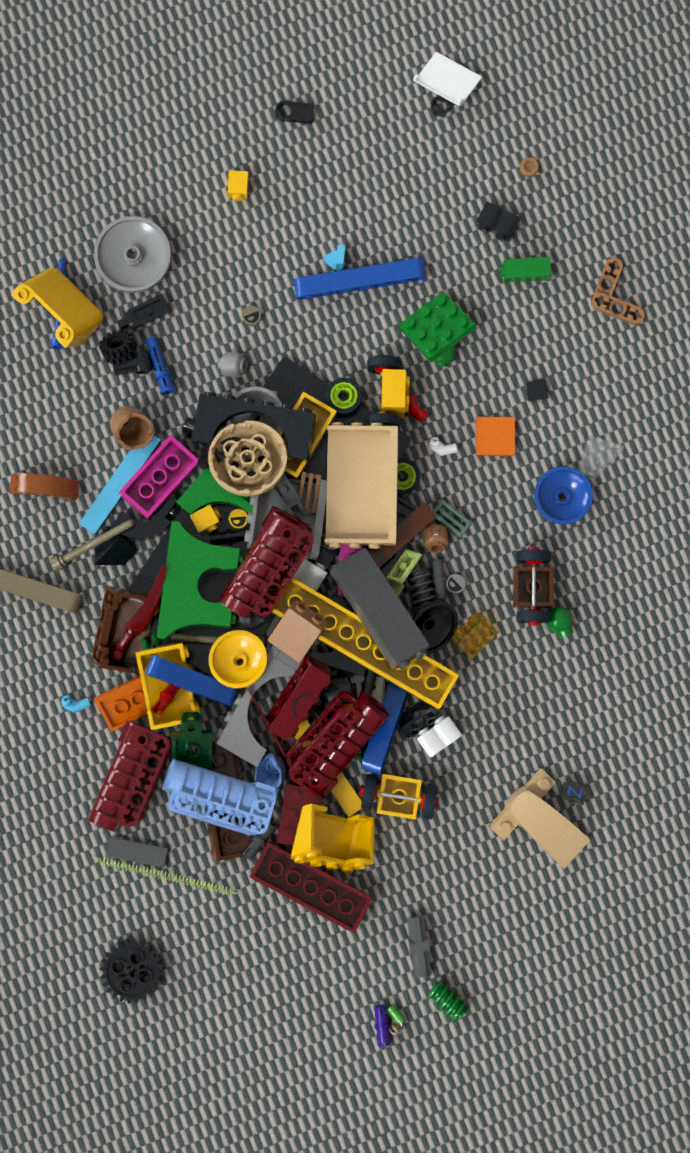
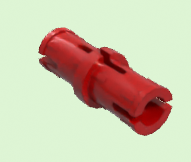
M168 684L166 689L160 692L159 699L151 708L152 711L162 716L168 705L175 700L174 696L180 688Z

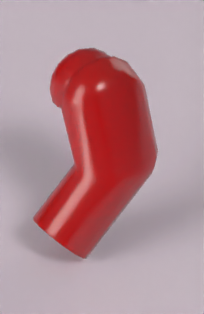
M409 395V414L418 421L426 420L428 412L418 406L417 395Z

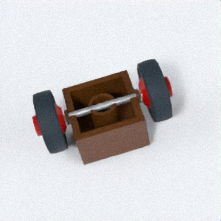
M528 547V550H519L516 552V561L527 563L530 567L513 568V608L532 609L518 611L516 613V621L518 623H528V626H540V623H549L552 620L551 612L536 608H552L554 606V567H538L541 563L551 562V551L540 550L539 547Z

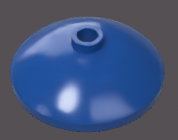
M565 466L555 467L545 472L538 480L534 491V500L538 511L545 519L555 524L567 525L579 521L586 515L592 504L593 491L589 480L580 471ZM560 494L565 495L566 499L564 501L559 499Z

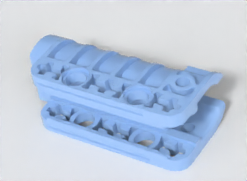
M176 759L172 760L162 790L171 792L168 800V807L171 811L250 836L267 831L277 797L276 787L260 782L249 783ZM187 801L190 802L188 805H184V807H181V803L187 804ZM198 804L201 806V813L197 810ZM217 810V814L212 813V816L209 815L211 812ZM224 813H226L225 817L219 818V815L224 816ZM235 816L238 818V824L235 822ZM254 822V825H249V827H247L248 824Z

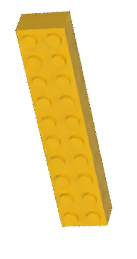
M292 578L271 613L282 618L295 600L304 603L309 609L321 615L328 622L317 637L319 641L433 706L435 709L439 710L459 677L457 673L426 655L419 660L414 658L403 669L397 668L392 670L356 614Z

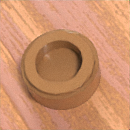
M532 157L524 158L519 167L521 174L528 178L535 176L539 169L538 161Z

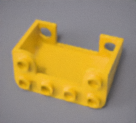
M181 641L135 652L151 730L181 724V716L184 712H198L200 714L198 702L193 700L195 693L182 688L174 696L175 700L168 705L162 716L155 714L151 709L159 699L160 692L165 690L169 684L145 674L151 656L154 655L191 669V665L186 664L185 658L189 657L186 644L183 645ZM189 717L187 720H195V719H194L193 717Z
M312 803L302 807L291 853V859L295 863L307 862L310 863V866H326L328 870L340 869L343 873H352L355 869H365L366 866L374 864L373 817L360 814L349 818L338 817L323 813L327 811V807Z

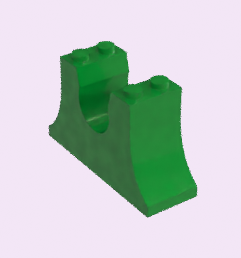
M171 522L166 575L157 638L159 640L169 641L171 639L170 636L174 633L190 628L216 627L232 629L233 625L237 624L238 614L227 608L223 603H211L203 599L200 586L205 576L212 572L220 571L226 574L236 572L245 558L240 548L216 546L202 542L191 536L180 522Z

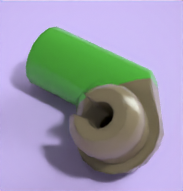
M392 1004L386 1009L392 1017L389 1031L392 1035H398L403 1030L405 1019L396 1006Z

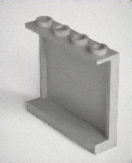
M288 478L298 493L300 480ZM326 480L320 481L315 514L309 513L310 515L305 517L302 512L296 511V507L292 509L298 518L312 529L314 543L306 555V559L316 560L319 555L327 497ZM305 481L302 496V503L304 506L308 487L307 481ZM313 482L308 509H312L313 496L316 484ZM271 489L263 494L250 497L249 505H253L252 512H248L247 523L250 524V528L246 530L244 542H248L247 549L252 547L261 532V524L271 507L275 506L284 510Z

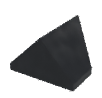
M107 526L106 529L100 535L111 530L112 528L110 526ZM118 534L95 547V565H126L137 550Z

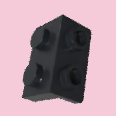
M421 700L402 713L399 726L409 739L411 736L417 735L426 726L433 724L440 715L433 706Z

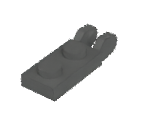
M284 473L281 480L271 490L286 512L298 518L292 510L298 505L302 514L308 517L310 514L303 505L302 499Z

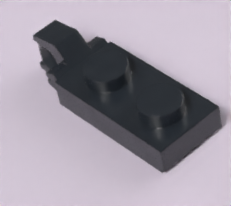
M161 294L128 309V312L124 313L125 317L118 320L117 324L122 330L128 327L132 330L171 312Z

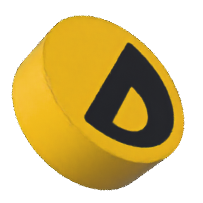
M235 509L229 515V522L236 529L244 528L247 525L248 515L242 509Z

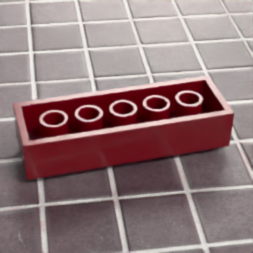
M269 841L249 876L251 879L352 933H355L373 899L372 896L324 870L310 866V863H295L291 859L290 852Z

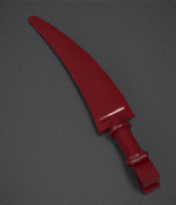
M165 566L161 567L151 591L139 610L124 626L127 629L125 630V635L110 651L112 659L119 661L131 638H134L135 634L140 636L150 621L163 590L166 575Z
M247 688L248 691L250 692V694H251V696H252V698H253V700H254L256 706L258 707V709H259V711H260V713H261V715H262L264 721L266 722L267 719H266L265 715L263 714L261 708L259 707L258 703L256 702V700H255L254 696L252 695L251 691L249 690V688ZM271 732L281 750L279 755L284 760L287 768L290 769L286 760L288 750H284L276 734ZM294 771V772H295V775H297V774L302 775L301 772L298 773L297 771ZM290 778L292 785L297 784Z

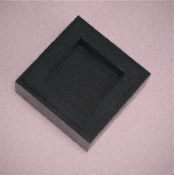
M545 379L526 382L529 402L548 399Z

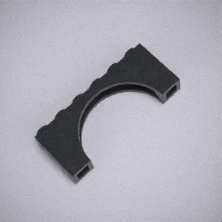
M205 392V395L199 394L191 440L196 443L209 445L219 430L229 420L238 415L257 413L270 417L281 426L287 439V456L290 459L309 462L317 415L312 413L313 410L309 408H301L300 411L294 410L293 406L282 404V407H276L272 402L263 401L262 404L255 403L254 399L244 398L243 401L236 400L235 396L225 395L222 398L217 397L216 393Z

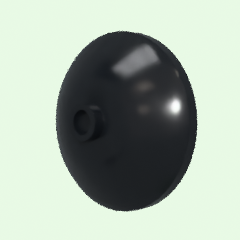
M442 600L432 601L423 605L412 616L413 621L430 645L426 651L427 654L435 653L445 647L454 636L458 625V615L455 608Z

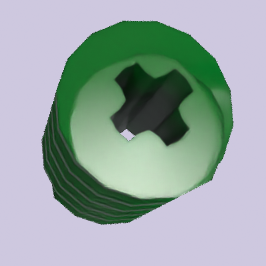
M441 978L430 989L427 999L435 998L433 1005L435 1006L440 1003L439 1011L446 1009L445 1017L452 1015L450 1021L452 1023L459 1020L471 1006L464 1008L466 1001L458 1002L460 995L458 994L453 997L454 989L447 991L449 986L447 983L441 986L443 981Z

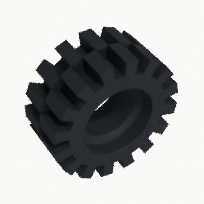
M119 329L118 332L113 330L112 334L110 332L107 333V337L104 336L102 338L103 341H100L99 348L107 363L113 365L115 362L117 365L120 364V361H123V363L127 362L126 359L130 360L132 358L131 355H135V351H137L136 343L131 333L127 330Z

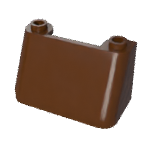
M108 586L106 588L92 652V661L99 668L133 673L130 668L112 659L110 651L123 638L125 630H127L124 626L139 610L148 595ZM159 599L152 617L160 613L161 599ZM152 617L140 636L135 634V637L131 638L126 645V650L123 651L121 657L132 666L138 667L135 652L145 650L140 639L146 638L148 640Z

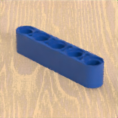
M154 655L151 656L145 672L148 676L232 707L238 689L224 686L212 677Z
M391 682L388 685L382 703L389 717L370 738L361 764L362 770L379 775L383 771L409 694Z

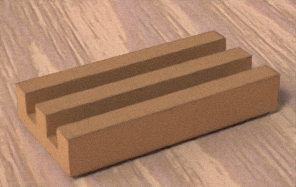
M302 472L298 495L302 499L305 478H309L305 508L309 513L315 514L321 475ZM313 479H316L312 509H308ZM297 505V506H296V511H300V512H301V509H300L299 506Z

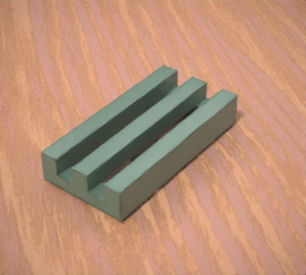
M443 499L433 510L437 516L435 519L459 538L472 525L470 520ZM442 505L466 523L465 527L440 507ZM439 511L442 515H444L447 519H449L452 523L461 529V532L456 530L453 526H451L448 522H446L443 518L436 514V512Z

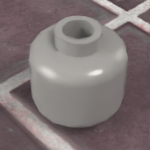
M225 352L222 358L218 360V369L221 370L223 376L239 378L247 371V359L244 358L242 353Z

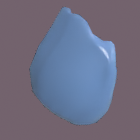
M268 753L262 757L258 766H255L254 780L255 782L278 789L285 779L287 766L281 757L274 753Z

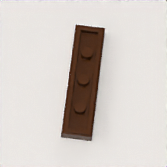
M425 502L397 526L396 546H380V549L368 551L379 568L437 517Z

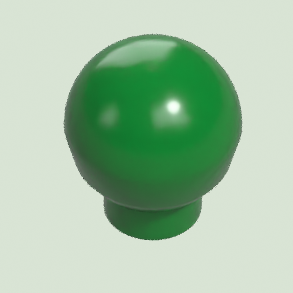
M562 606L551 608L549 611L552 614V620L546 623L547 627L557 633L560 639L572 634V615L570 611Z

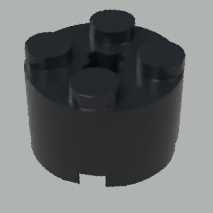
M352 673L331 676L330 684L326 689L324 688V691L328 694V699L325 701L326 706L341 691H348L358 698L356 683L351 681V678H354ZM348 697L345 699L341 698V704L343 702L348 703Z

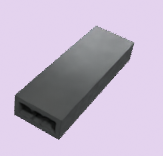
M366 548L332 566L331 576L392 670L397 668L403 669L414 658L419 660L427 654L426 651L430 645Z

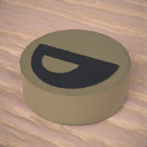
M256 306L246 307L242 312L243 321L249 326L257 325L261 321L260 310Z

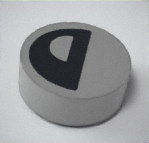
M453 574L448 577L446 588L450 593L458 594L464 590L465 580L461 575Z

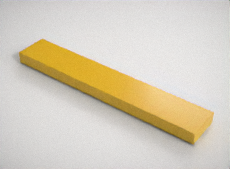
M307 719L299 724V730L295 736L296 740L310 726ZM304 741L302 746L306 748L311 741ZM341 772L337 776L338 783L331 792L348 817L362 809V801Z

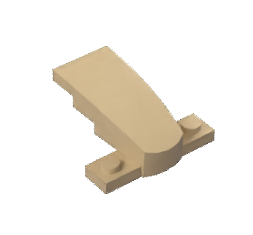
M540 768L524 787H520L510 795L504 806L505 808L488 827L502 840H505L519 824L547 854L565 869L590 839L568 819L542 800L543 796L556 782Z

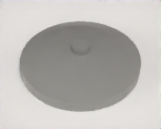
M126 216L114 220L101 231L94 247V261L100 276L108 285L122 292L139 293L153 288L164 278L171 262V248L165 233L157 224L143 217Z

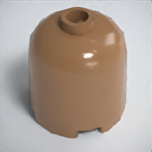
M123 406L113 413L110 418V428L114 437L123 448L132 451V449H143L151 442L154 435L153 424L140 409L134 406Z

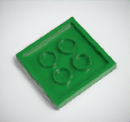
M444 291L398 324L399 329L430 363L477 329L475 323Z

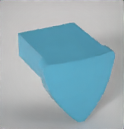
M338 245L337 250L324 257V262L335 271L344 269L345 245Z

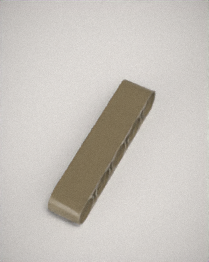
M0 569L1 591L67 612L78 613L82 595Z

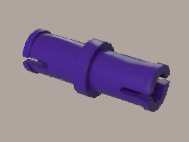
M379 1005L374 1006L376 1021L374 1029L377 1030L378 1047H384L383 1038L385 1046H390L388 1030L390 1023L387 1021L386 1005H380L381 1013Z

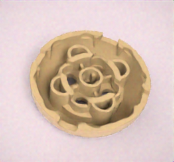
M245 421L235 425L231 424L222 429L213 439L208 453L209 468L215 481L226 491L239 496H257L269 491L281 480L287 466V451L281 436L264 423ZM230 437H239L241 439L239 442L229 440L224 445L221 444L223 440ZM216 448L219 452H224L226 456L220 463H218L214 451ZM244 448H249V449H250V450L241 451V449H244ZM260 456H265V457H266V458L263 459L262 462H259V461H258V458H259ZM237 462L239 467L231 466V464ZM251 471L255 472L254 476H248L247 474Z

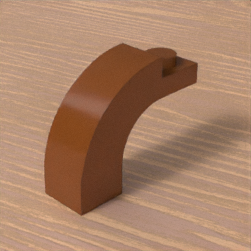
M19 473L18 475H11L9 494L39 495L62 500H77L79 481L52 475Z

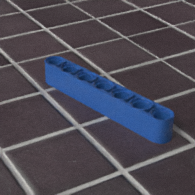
M415 258L304 276L293 281L296 299L304 300L421 281L426 279L427 275L424 259Z

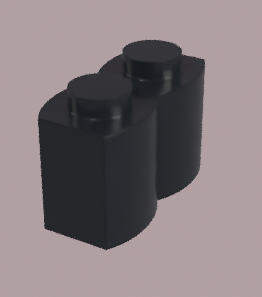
M486 201L476 221V225L481 232L486 234L491 232L495 234L496 239L505 242L506 240L511 241L521 218Z

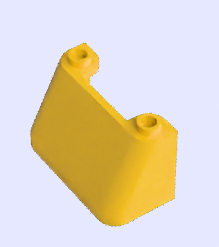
M56 268L46 269L20 284L11 294L22 304H27L33 299H37L61 323L56 330V339L65 348L84 345L103 321L102 312Z

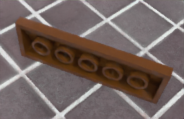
M212 742L213 768L207 769L243 780L239 757ZM217 810L211 812L209 815L212 816V813L217 814ZM224 813V816L219 815V818L225 817L226 813ZM235 816V822L238 824V818ZM207 823L213 861L243 857V851L253 841L252 836Z

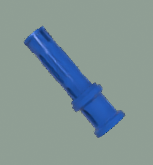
M157 337L147 338L145 342L147 343L156 371L155 380H158L161 389L160 395L171 394L177 388L173 385L171 371L167 370ZM154 350L156 351V354H157L159 363H158V361H157V358H156V355H155Z

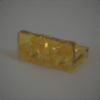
M477 612L468 619L462 628L455 631L451 640L472 660L499 632L485 616Z

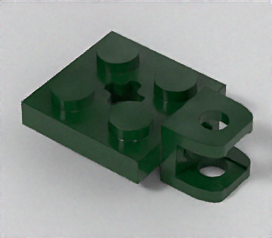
M184 712L181 716V731L172 732L173 759L205 769L213 768L211 730H201V717L198 712ZM189 717H193L195 720H187V719H188ZM190 747H195L198 750H195L194 753H190V750L187 749Z

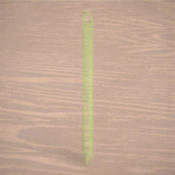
M140 866L139 870H140V875H141L142 873L144 874V871L142 870V872H141V866ZM151 868V870H150V872H151V877L154 875V877L156 878L157 875H158V879H159V878H160V877H159V870H158V872H157V874H156V876H155V871H156V869L154 870V872H153V874H152V868ZM223 885V887H222V889H223V894H225V892H226V895H228V894H227V890L225 889V891H224V885ZM230 887V889H229L230 893L238 894L237 892H231V887Z

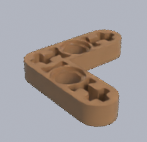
M610 258L606 262L591 299V307L600 313L623 322L639 325L645 316L643 309L612 297L623 265L620 259ZM616 263V267L619 269H615L612 276L605 275V273L609 274L611 267L608 265ZM609 280L612 283V287L604 289L601 282ZM600 297L603 299V303L608 304L609 301H612L609 306V310H606L607 305L601 304L597 306L595 300H598ZM620 304L623 307V312L620 314L614 313L612 310L613 305ZM627 308H630V310L628 311L629 313L634 314L636 311L638 312V316L641 318L633 320L632 315L627 314V316L624 317V314Z

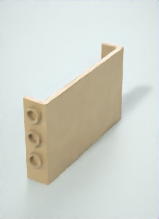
M340 422L327 425L325 544L329 545V548H341V545H349L351 549H359L361 545H369V549H380V546H396L398 426H383L382 423H371V426H363V423H351V426H343V423Z

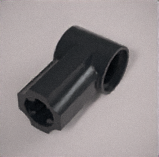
M149 351L136 352L130 360L126 359L127 362L123 363V361H120L118 365L115 362L113 365L115 376L131 373L145 374L152 371Z

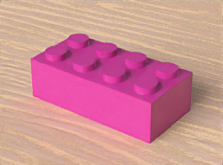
M170 435L119 491V495L143 517L150 520L199 466L198 458Z

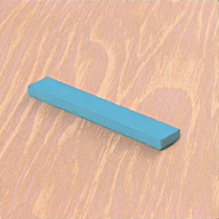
M153 435L151 442L145 448L129 451L79 522L81 526L93 534H97L122 498L119 495V491L150 458L162 441L161 439Z

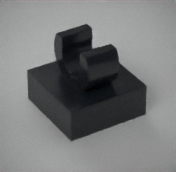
M317 706L310 711L307 718L311 724L326 706ZM328 715L327 718L331 719L332 715Z

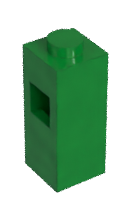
M550 257L505 259L503 266H500V277H504V283L550 280Z

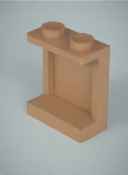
M295 600L267 641L300 663L328 622L321 615L309 609L304 603Z

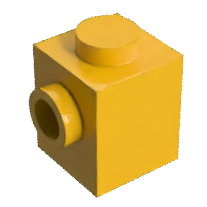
M211 505L189 515L200 535L206 531L211 533L217 530V525L220 524L218 519L221 518V515L217 508L212 509Z

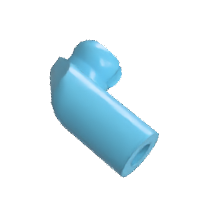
M64 696L61 700L62 706L73 713L91 706L88 697L77 701L70 696Z

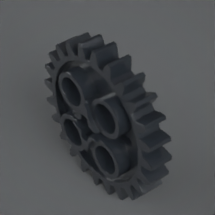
M134 938L132 944H130L129 940L125 939V945L119 941L117 942L118 948L111 946L113 953H105L108 959L101 960L106 964V966L100 967V970L105 971V974L101 975L100 978H106L102 985H109L107 993L113 991V998L119 995L120 1002L127 998V1002L130 1004L132 998H134L135 1002L139 1003V997L145 1001L147 1000L146 994L152 997L154 994L151 989L158 990L159 987L156 983H162L163 981L158 977L164 975V972L159 970L164 964L158 963V960L162 957H155L154 954L157 952V949L151 951V944L145 947L144 940L137 944V940ZM135 952L140 953L142 956V960L139 963L132 960V954ZM115 961H121L124 964L123 971H117L114 968ZM145 962L148 963V966L137 970L134 973L135 976L131 973L121 979H116V976L127 972L130 969L129 966L135 968ZM145 970L150 973L148 981L141 979V971ZM124 979H129L132 982L131 989L123 987L122 982Z

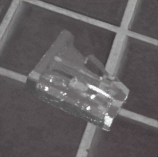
M588 436L578 471L585 476L596 479L624 450L625 446Z

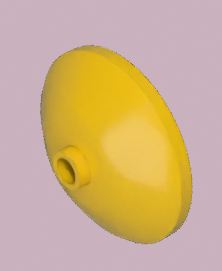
M234 630L223 634L214 642L209 653V667L215 679L224 686L236 689L245 688L257 682L265 672L268 661L267 651L262 641L256 635L244 630ZM238 660H243L242 665H237Z

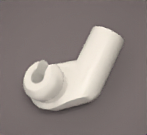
M433 437L430 440L429 446L431 450L440 456L457 453L455 443L444 445L437 437Z

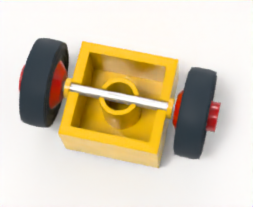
M378 355L370 357L367 361V370L370 373L382 376L381 412L368 415L366 417V426H371V423H382L383 426H398L399 430L401 426L400 418L404 419L405 412L409 410V395L405 394H409L410 376H406V370H401L402 361L398 357Z
M382 774L379 790L376 785V775H366L365 785H361L359 795L363 797L362 809L371 810L377 795L379 800L376 813L416 820L418 804L421 802L422 818L432 820L434 808L438 809L439 797H436L437 785L427 784L425 793L421 798L419 795L422 780Z

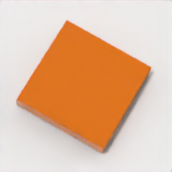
M476 417V456H515V417Z

